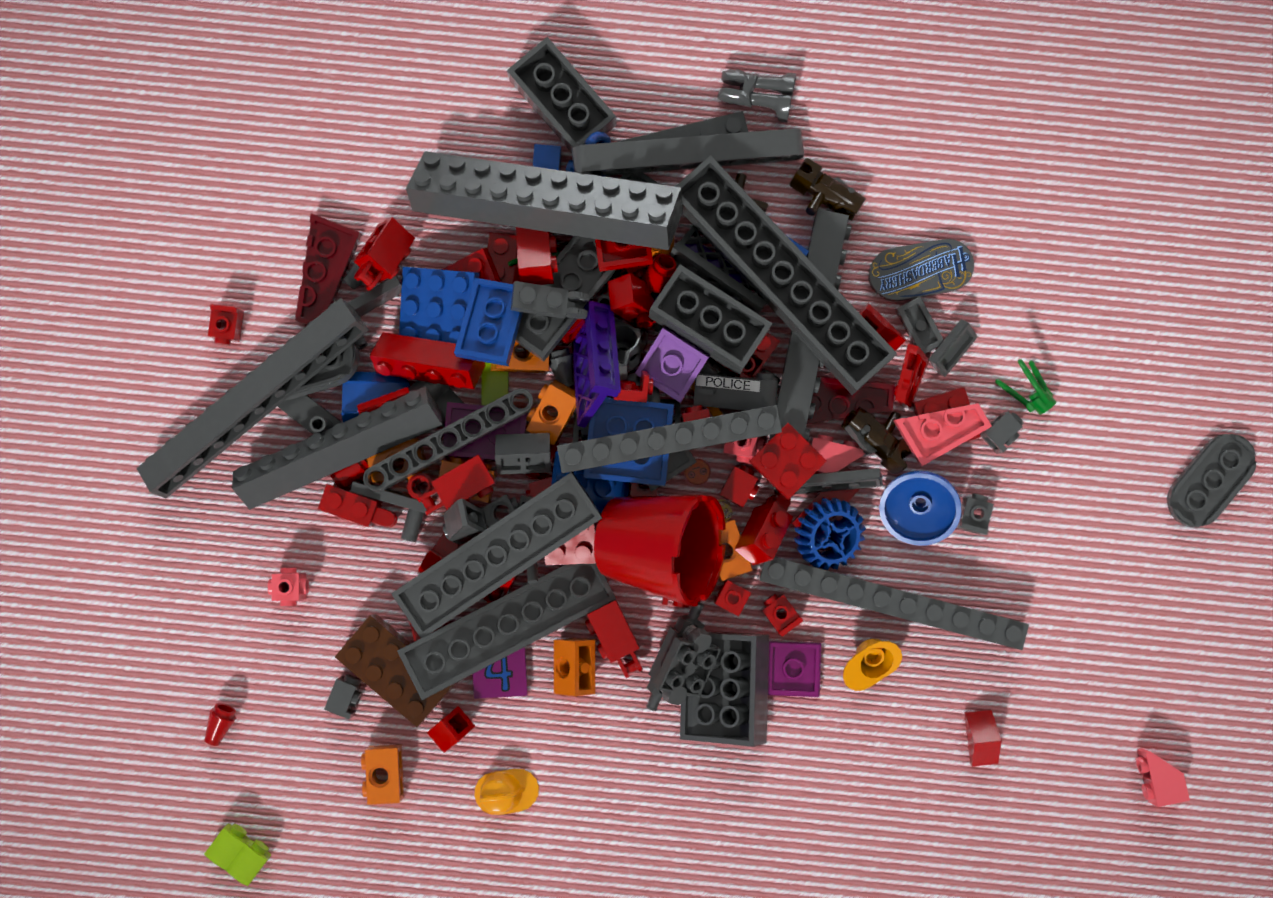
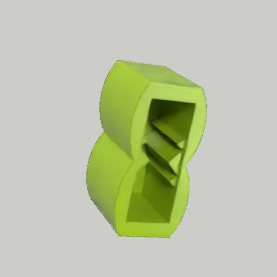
M228 823L204 855L214 864L226 870L237 881L249 886L272 855L268 852L269 848L266 844L259 840L253 841L246 836L247 831L238 824L231 825Z

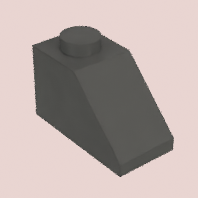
M464 499L457 500L443 514L445 521L443 524L444 534L448 540L456 544L466 543L487 529L484 511Z

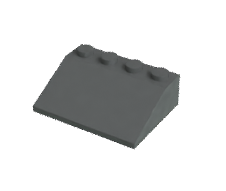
M708 632L712 639L711 644L718 646L721 651L700 697L687 695L686 699L681 703L680 739L751 747L766 744L769 635Z

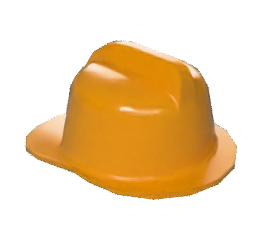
M877 638L863 641L856 649L855 655L847 662L844 668V683L849 689L855 691H862L873 686L897 670L902 660L901 649L895 643L882 641Z
M524 769L496 771L485 774L478 780L475 786L474 797L477 805L488 814L503 815L526 810L535 803L538 797L539 786L536 778Z

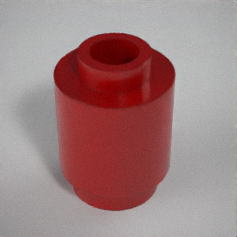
M659 254L653 258V264L648 266L642 277V281L646 283L649 291L661 293L676 271L675 260L667 254Z
M364 459L330 474L337 486L343 485L347 488L353 481H357L364 476L365 471L369 468L368 461Z

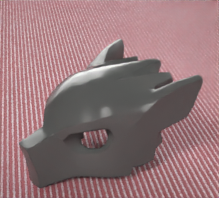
M615 320L621 381L627 380L628 372L637 369L649 335L645 328L640 330V328H634L621 320Z

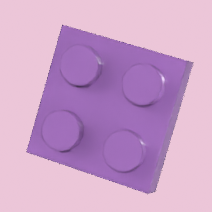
M663 327L635 374L641 377V371H647L649 378L653 379L655 387L681 402L710 355L668 328Z

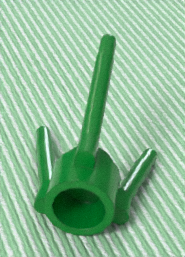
M1019 359L1018 364L1035 389L1028 396L1030 401L1000 379H996L995 383L1021 402L1030 413L1036 410L1041 415L1051 409L1057 402L1052 397L1053 394L1045 384L1035 363L1032 360L1029 361L1032 374L1024 361Z

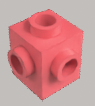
M765 436L725 443L723 453L730 458H736L737 463L751 465L749 461L767 444Z
M280 568V573L272 574V579L268 580V594L272 595V601H280V606H296L297 601L306 599V594L309 592V580L306 578V572L297 573V568ZM285 582L289 584L287 592H285Z

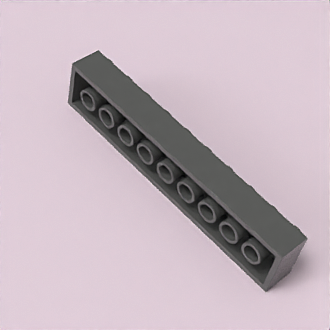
M428 151L423 153L406 187L410 205L414 212L664 250L670 249L683 213L681 187Z
M711 155L675 186L681 187L683 214L755 292L767 302L768 306L852 396L897 355L893 348Z

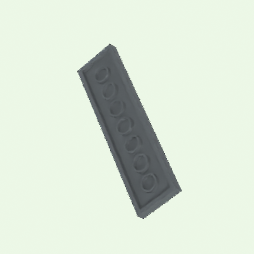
M644 173L623 174L620 178L659 184ZM573 236L557 256L558 272L553 273L554 284L543 286L567 289L569 292H583L588 294L589 300L592 301L616 270L600 272L595 239ZM568 301L567 308L584 309L587 303ZM523 312L515 341L544 362L577 319L568 317L562 319Z
M570 472L391 594L420 638H423L602 519L601 513L575 474Z
M596 563L564 565L538 578V583H528L397 650L421 700L440 692L616 600L605 576L598 570Z

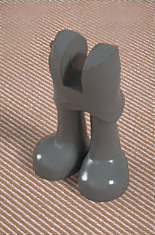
M729 69L722 72L721 81L723 83L740 86V89L720 88L718 100L750 108L752 105L770 108L775 111L779 121L788 122L796 73H787L781 77L759 76V74L745 73L739 69ZM755 88L777 91L782 95L756 93L753 91Z

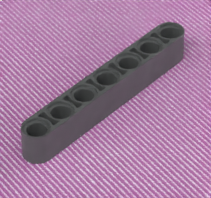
M516 389L368 468L364 473V484L374 492H381L527 414L533 404L532 394L526 389ZM522 395L526 397L528 405L523 409L515 407L513 399L516 396ZM492 409H502L505 414L504 418L498 422L493 421L489 416ZM469 421H477L481 425V429L477 434H469L466 431L465 426ZM451 433L457 437V442L453 447H445L441 443L442 437L445 434ZM428 446L433 450V455L429 460L419 459L417 454L421 447ZM399 459H405L409 464L407 471L404 473L394 471V463ZM381 472L384 475V482L380 486H372L369 481L371 474Z

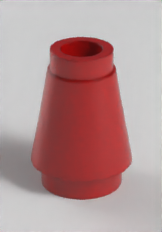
M424 473L413 475L407 484L408 493L414 499H418L434 489L431 483L433 480ZM423 483H427V490L426 492L422 493L420 490V486Z
M217 703L214 708L210 709L204 738L206 743L213 746L220 745L236 720V710L233 707Z

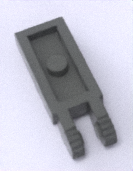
M515 281L513 283L510 310L562 319L565 317L586 319L587 310L575 307L567 308V302L587 303L589 302V295L579 291L569 292L567 289Z

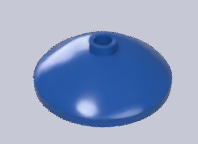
M911 471L896 477L886 486L881 495L879 512L885 528L898 540L917 546L932 545L946 539L958 526L961 518V500L955 487L942 476L928 471ZM923 498L925 502L919 503L916 499Z

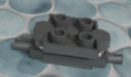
M698 602V606L691 607L688 615L679 616L675 626L669 628L648 674L651 676L647 689L652 695L646 707L652 711H657L662 697L665 701L674 705L681 704L687 695L700 697L720 654L721 649L715 644H711V636L704 629L705 625L698 620L704 607L700 602Z

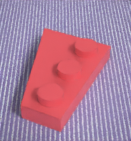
M979 403L894 420L895 425L920 467L992 427Z

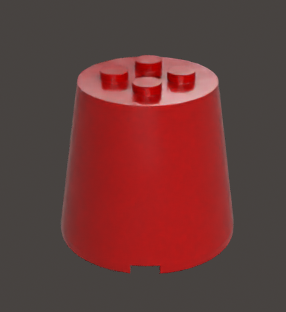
M709 495L615 497L607 503L601 513L602 519L597 523L594 538L595 561L602 575L687 606L696 607L700 600L706 601L718 581L726 545L721 544V530L726 529L725 517L722 507L716 498Z

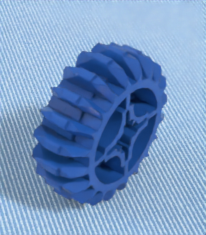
M822 498L821 505L813 502L812 510L804 509L807 515L805 518H798L802 524L794 528L795 532L799 534L794 540L799 544L796 549L802 554L806 562H810L815 568L820 567L828 571L830 567L838 570L839 563L847 566L848 558L856 559L853 553L855 550H862L858 544L860 541L865 540L861 533L866 528L861 524L864 519L858 514L859 511L855 507L850 506V503L845 500ZM832 516H842V517H843V518L840 519V520H836V519H835L834 521H830V520H829V517H832ZM826 547H830V548H831V550L826 551V552H818V551H817V550L820 549V548H823V549H825Z

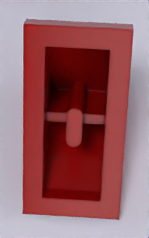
M992 710L964 712L970 765L973 767L998 764L1002 740Z

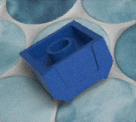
M355 372L347 382L342 384L341 415L343 423L359 415L358 404L406 387L409 388L410 383L406 378L384 376L376 372Z

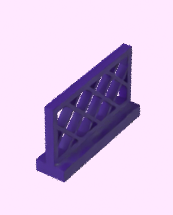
M590 300L584 308L588 311L585 323L572 342L577 426L584 428L607 395L617 397L621 392L614 312L611 311L610 305Z

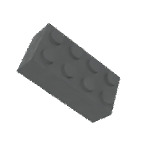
M548 37L507 70L509 81L571 153L573 147L585 145L586 139L592 133L600 131L607 134L617 125L616 115Z
M682 265L678 266L651 306L648 316L710 355L711 358L739 376L773 324Z

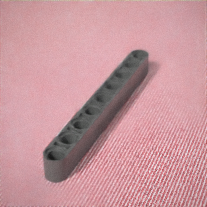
M797 128L585 144L571 149L574 172L597 176L696 169L710 155L721 167L793 161L805 156L802 133Z

